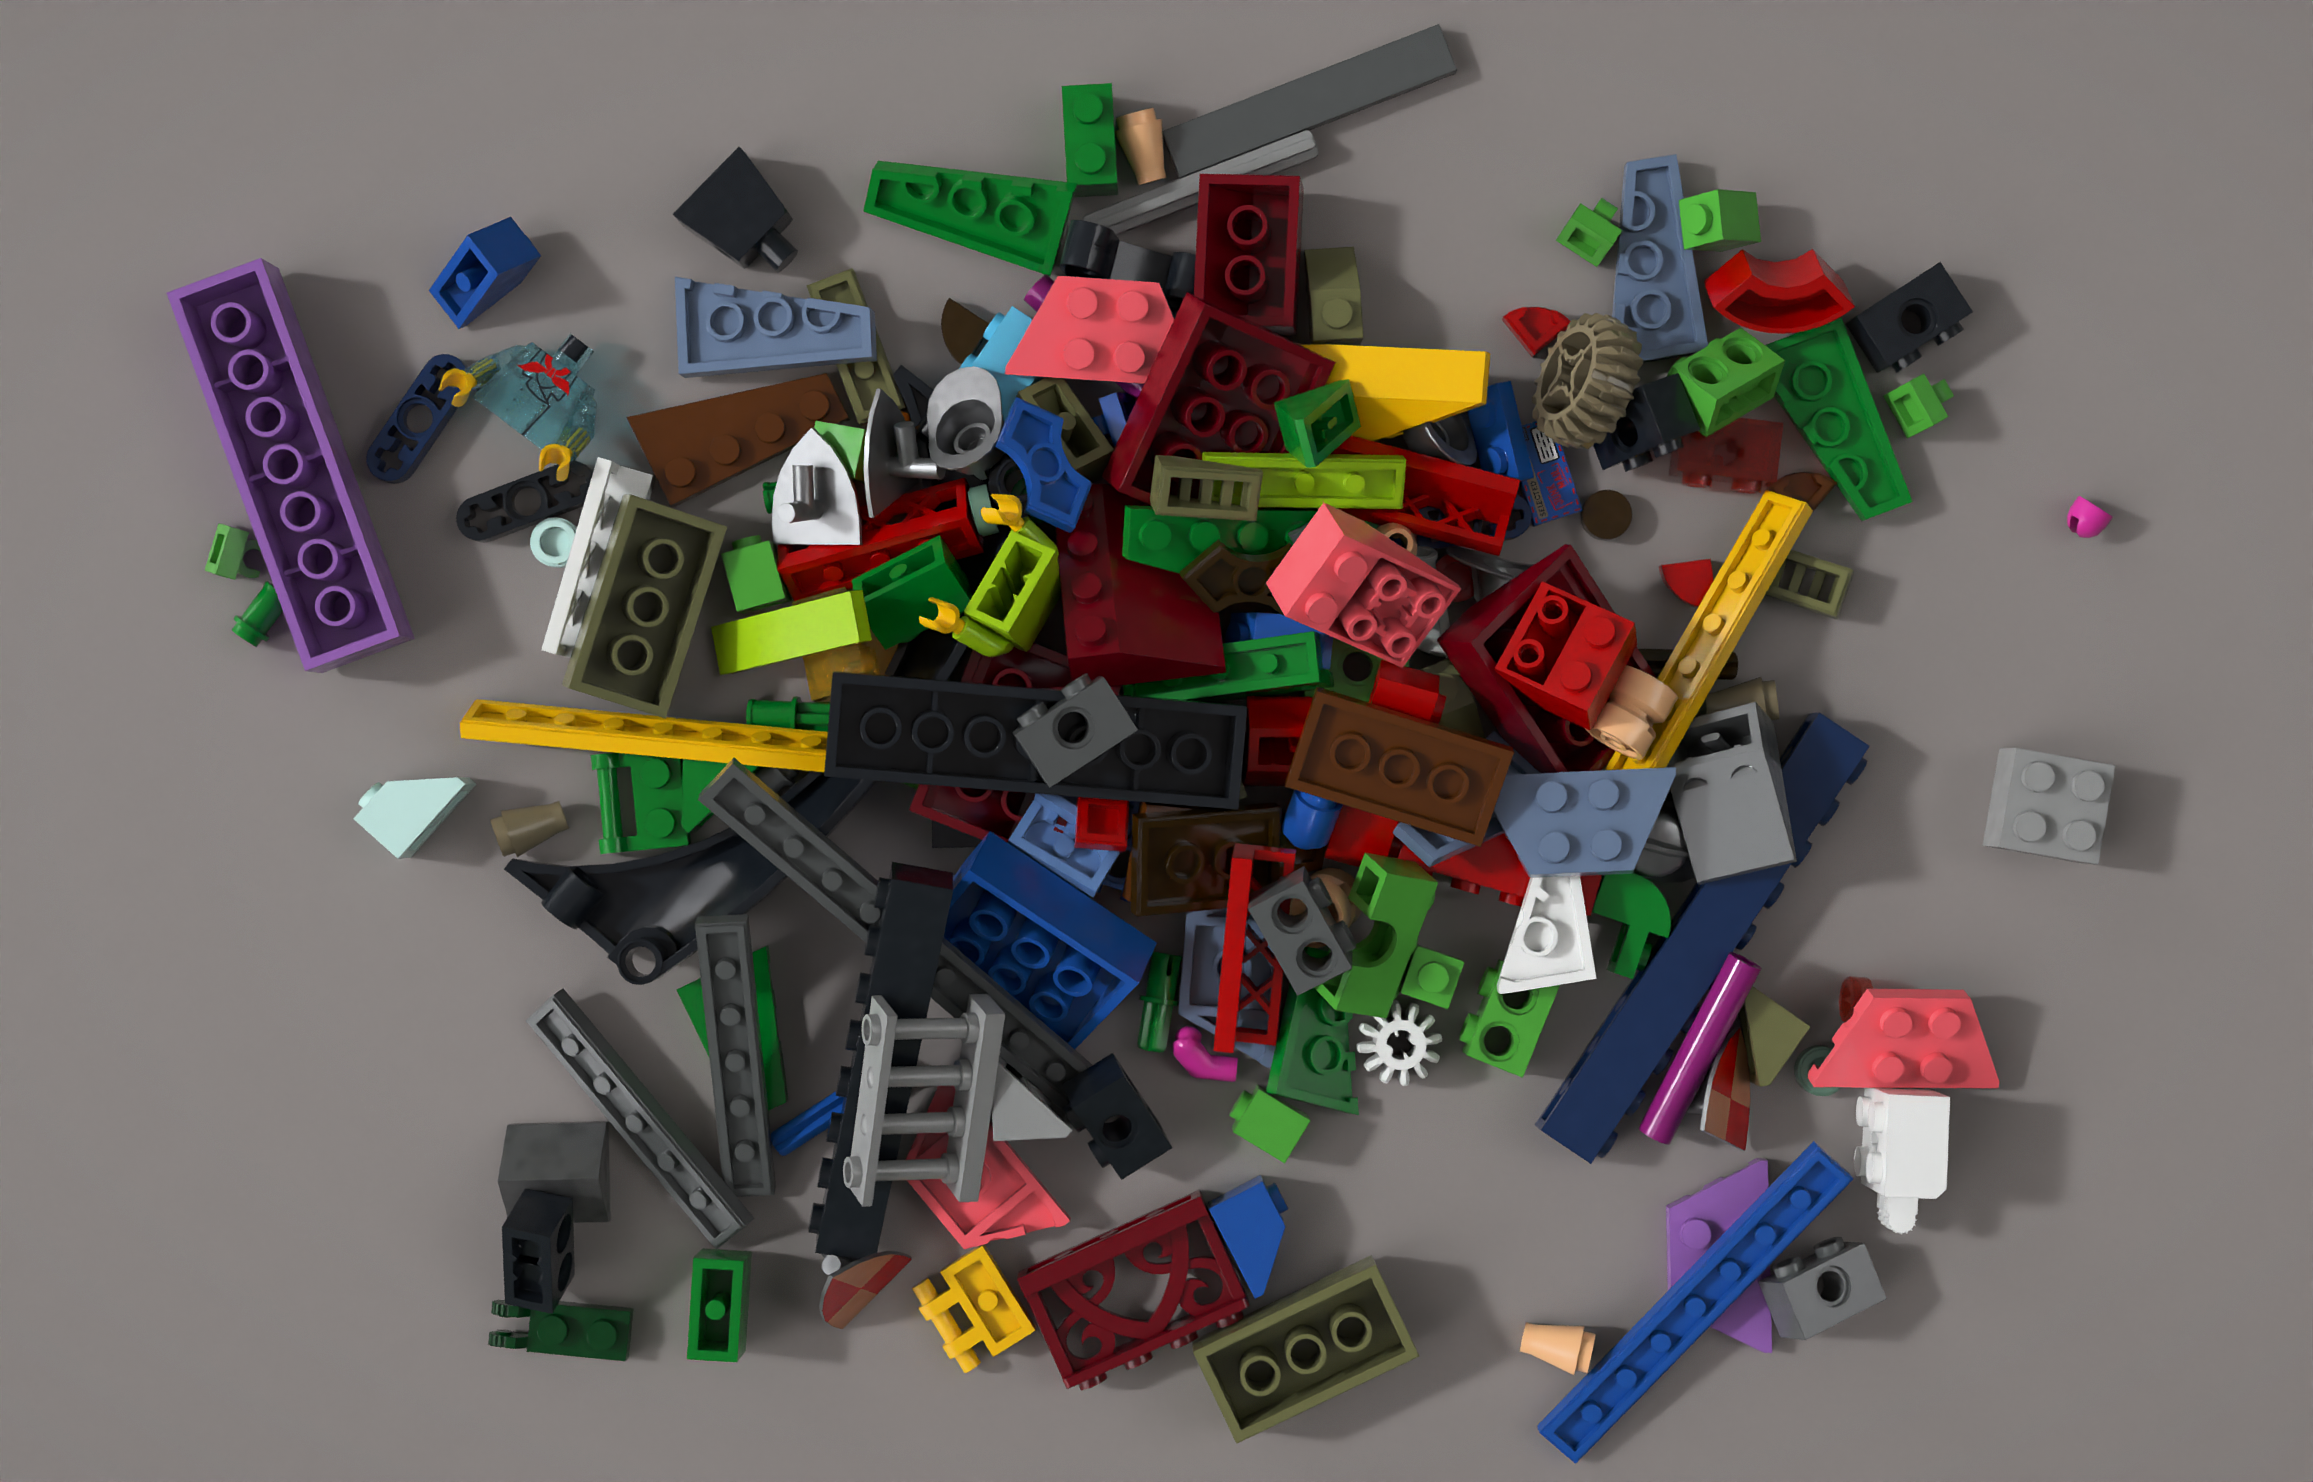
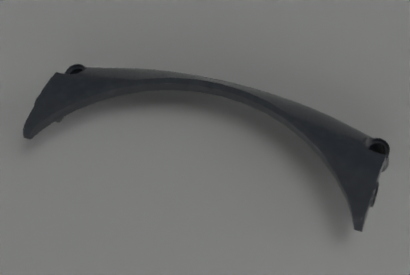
M900 365L894 372L893 377L904 398L911 420L914 422L919 458H931L928 448L927 410L929 398L934 390L904 366ZM1005 453L1001 460L989 469L988 479L980 480L974 474L967 475L956 470L946 469L943 479L922 478V487L925 489L965 477L970 488L987 484L990 496L992 493L1013 495L1006 489V480L1013 471L1020 470V468ZM1027 493L1021 496L1014 495L1019 498L1022 504L1021 517H1029L1031 519V515L1024 513ZM991 496L994 508L999 510L997 501ZM957 498L940 503L933 511L939 512L957 507ZM998 525L1000 533L982 537L984 553L957 560L969 579L972 596L1011 531L1008 525ZM964 612L960 615V618L966 616ZM928 628L922 631L915 639L898 644L884 675L950 680L969 647L952 637L953 632L944 634ZM810 771L783 794L781 798L828 837L877 781L826 777L824 772ZM732 828L719 832L703 841L658 856L616 864L563 866L512 859L504 869L543 900L541 902L543 907L555 918L577 930L579 928L609 954L607 958L618 966L622 977L635 985H644L660 979L698 951L695 930L697 917L746 914L788 877ZM639 947L650 949L655 956L656 966L650 974H642L634 967L633 955Z

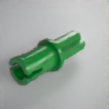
M794 696L792 701L750 699L746 709V724L828 732L830 702H802L798 696Z
M1153 952L1151 955L1145 996L1140 995L1139 1000L1144 1001L1137 1041L1138 1048L1158 1053L1166 1050L1173 1006L1179 1005V1001H1174L1182 956Z

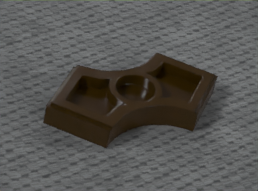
M1218 539L1180 571V575L1213 613H1217L1239 602H1259L1271 606L1284 616L1266 582L1293 545L1288 543L1271 553L1249 555L1230 549Z

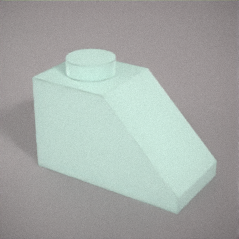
M469 777L387 781L384 785L378 782L362 796L358 803L362 809L353 819L397 859L411 858L473 789L476 783Z

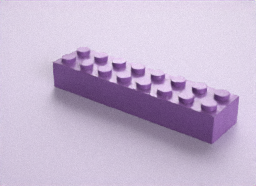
M259 258L167 292L166 294L304 670L324 673L415 639L279 268Z

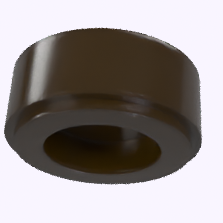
M1601 490L1594 493L1584 502L1582 506L1583 511L1580 512V520L1584 530L1591 537L1603 541L1621 536L1629 528L1632 521V508L1629 501L1621 493L1614 490Z

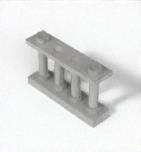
M969 994L967 1011L960 1018L897 1019V1014L882 995L872 996L870 1013L866 1014L862 1021V1039L865 1044L851 1157H846L843 1165V1178L846 1187L852 1190L862 1207L872 1206L876 1181L941 1179L959 1202H978L1005 1013L989 994ZM961 1039L962 1041L960 1060H956L954 1065L891 1067L894 1040ZM889 1087H955L953 1107H949L947 1112L885 1114ZM948 1133L949 1135L947 1153H943L941 1158L878 1161L882 1135Z

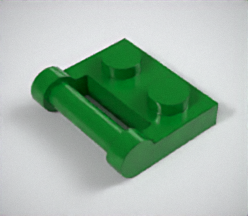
M624 753L590 755L592 770H597L603 829V839H599L600 854L691 845L690 833L681 826L683 759ZM631 767L637 836L623 837L617 768Z

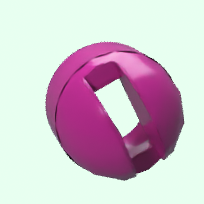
M2078 496L2067 514V525L2071 532L2077 533L2079 537L2092 538L2098 536L2113 517L2091 502Z

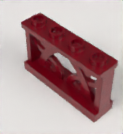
M1200 1189L1022 1269L1017 1276L1019 1286L1024 1297L1027 1298L1066 1389L1076 1385L1079 1386L1080 1390L1092 1388L1108 1378L1106 1372L1122 1364H1124L1126 1370L1136 1368L1153 1358L1151 1351L1166 1344H1170L1171 1349H1176L1196 1340L1199 1337L1197 1330L1215 1323L1217 1328H1223L1239 1321L1244 1317L1242 1310L1250 1306L1248 1296L1214 1224ZM1198 1220L1215 1258L1204 1256L1189 1258L1187 1224ZM1157 1242L1162 1247V1252L1158 1258L1167 1257L1172 1254V1260L1166 1263L1150 1262L1144 1257V1248L1149 1243ZM1124 1253L1126 1258L1135 1267L1150 1274L1170 1273L1163 1296L1149 1320L1123 1316L1099 1305L1106 1299L1115 1281V1262L1113 1258ZM1206 1268L1217 1273L1223 1283L1222 1292L1218 1299L1208 1304L1198 1303L1194 1299V1291L1199 1287L1209 1288V1286L1199 1278L1186 1279L1188 1269ZM1095 1270L1101 1273L1104 1281L1101 1288L1091 1298H1088L1084 1294L1090 1291L1094 1285H1086L1083 1281V1275L1087 1271ZM1047 1287H1051L1057 1296L1073 1310L1062 1321L1058 1329L1041 1293V1290ZM1178 1304L1189 1313L1170 1322ZM1082 1317L1091 1322L1083 1330L1082 1345L1088 1337L1093 1336L1099 1338L1102 1343L1100 1351L1089 1358H1081L1074 1355L1067 1345V1336L1071 1327ZM1115 1333L1135 1338L1115 1347Z

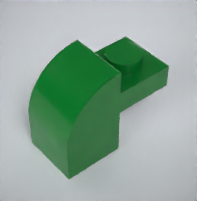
M1634 873L1602 875L1592 913L1622 923L1606 970L1633 979L1636 970L1642 972L1648 962L1652 943L1646 942L1649 932L1665 938L1669 937L1671 927L1669 907L1660 890L1642 876Z

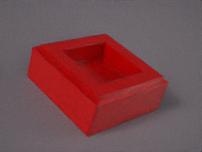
M1078 797L1074 848L1125 852L1128 837L1129 801Z

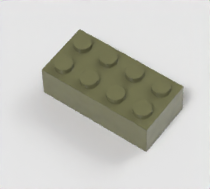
M624 494L562 685L578 692L666 719L727 526L631 494Z
M1372 1255L1263 1306L1229 1326L1217 1328L1192 1341L1194 1356L1236 1444L1419 1357L1417 1349Z

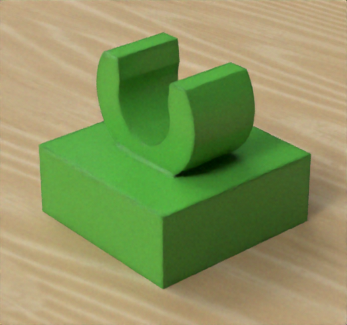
M1603 198L1599 200L1593 211L1580 203L1556 241L1597 267L1622 232L1620 228L1610 222L1618 208Z
M1923 373L1885 394L1883 397L1908 439L1949 417L1941 403L1954 397V394L1945 379L1931 386Z
M218 523L205 571L233 580L236 579L237 573L249 578L259 577L260 571L247 567L243 561L244 554L248 550L255 549L261 551L257 540L248 539V531Z

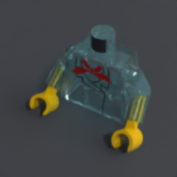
M571 333L553 356L533 342L527 346L515 345L488 355L464 370H448L442 377L439 391H443L448 386H455L461 390L454 395L451 403L453 406H463L467 402L470 391H477L473 396L476 401L541 449L539 471L542 472L544 467L550 463L560 465L556 474V480L558 481L567 479L570 462L577 459L595 435L597 403L593 398L595 389L577 376V373L594 351Z

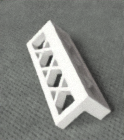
M597 458L541 649L542 651L571 658L622 496L624 494H631L650 500L656 480L654 475L620 466L607 459Z

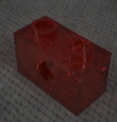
M1738 418L1708 437H1705L1698 431L1681 438L1684 448L1671 453L1669 476L1682 477L1681 485L1687 487L1711 488L1712 481L1731 483V491L1761 494L1762 487H1768L1777 482L1784 423ZM1724 444H1727V452L1736 454L1735 459L1726 465H1723L1724 460L1722 456L1714 455L1715 450Z

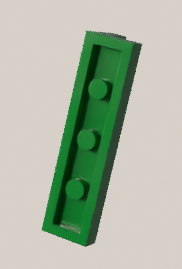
M1311 631L1223 644L1226 673L1123 685L1124 695L1219 703L1247 699V696L1280 695L1316 690V687L1324 689L1333 688L1334 678L1333 672L1323 669L1320 634Z

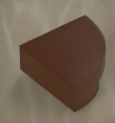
M1798 472L1779 478L1764 491H1772L1807 502L1814 512L1837 482L1823 474Z

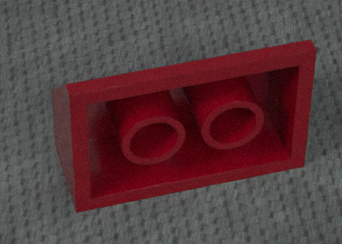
M1199 175L1194 295L1280 336H1297L1304 187L1300 176Z

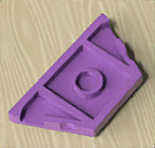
M1756 1158L1748 1162V1166L1725 1178L1720 1177L1704 1185L1703 1189L1693 1195H1685L1666 1205L1668 1290L1768 1188V1160ZM1770 1265L1710 1326L1764 1353H1772V1322L1770 1310L1758 1281L1770 1276Z

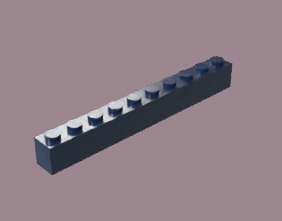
M1820 712L1808 714L1780 756L1797 862L1700 885L1697 882L1695 883L1671 919L1669 937H1659L1651 949L1646 967L1642 972L1637 970L1634 978L1631 979L1535 1123L1537 1128L1590 1164L1596 1156L1603 1158L1607 1155L1618 1137V1133L1614 1131L1615 1127L1624 1114L1630 1117L1639 1108L1646 1095V1092L1641 1088L1651 1073L1659 1075L1669 1063L1674 1052L1669 1046L1679 1031L1684 1034L1689 1031L1700 1010L1697 1004L1707 989L1710 991L1729 952H1733L1735 948L1741 951L1751 940L1757 928L1752 922L1762 907L1769 909L1777 901L1784 889V884L1780 880L1790 865L1796 868L1805 859L1812 847V843L1808 841V838L1818 824L1824 826L1833 817L1840 804L1835 798L1844 784H1853L1863 772L1867 764V760L1863 756L1870 747L1868 744Z

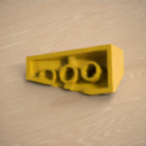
M1332 344L1301 345L1336 362L1325 385L1339 380H1350L1361 425L1351 436L1370 441L1382 438L1391 439L1404 434V430L1426 422L1435 423L1485 405L1487 402L1491 353L1486 351Z

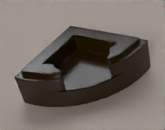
M949 298L942 313V336L951 356L962 365L971 353L974 355L984 340L983 334L989 323Z

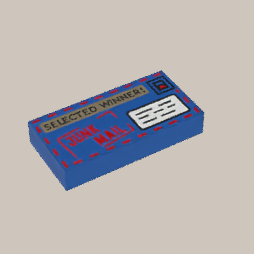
M1537 421L1522 425L1534 478L1520 482L1519 485L1524 500L1530 506L1533 527L1583 511L1562 445L1553 442V439L1537 430Z

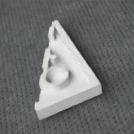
M1580 876L1530 878L1497 982L1498 993L1506 994L1597 979Z

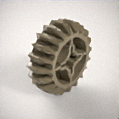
M1584 313L1578 320L1573 319L1568 324L1567 331H1560L1555 345L1548 347L1549 354L1545 362L1540 364L1542 367L1540 376L1534 381L1537 391L1532 396V403L1536 405L1532 418L1537 421V430L1545 433V436L1553 439V442L1567 448L1571 446L1576 449L1580 447L1589 449L1594 443L1601 444L1607 432L1613 433L1616 430L1618 419L1626 416L1625 409L1629 401L1634 399L1632 395L1634 387L1641 379L1637 376V372L1643 365V359L1639 357L1642 344L1637 341V332L1629 329L1626 324L1621 323L1620 320L1606 314L1603 316L1598 313L1593 315Z

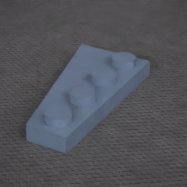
M1677 154L1630 161L1624 166L1619 224L1622 232L1618 236L1612 317L1620 320L1629 329L1637 332V341L1642 344L1639 357L1643 359V363L1693 355L1708 345L1693 251L1684 250L1679 200L1684 199Z
M675 277L678 372L684 378L877 361L875 311L870 307L814 298H796L784 296L782 293L764 290L763 292L739 289L732 285L695 282L692 279Z

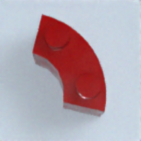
M1742 249L1704 281L1712 306L1721 315L1742 327L1765 333L1785 334L1811 330L1838 319L1855 307L1844 281L1814 249L1796 259L1780 262L1757 259Z

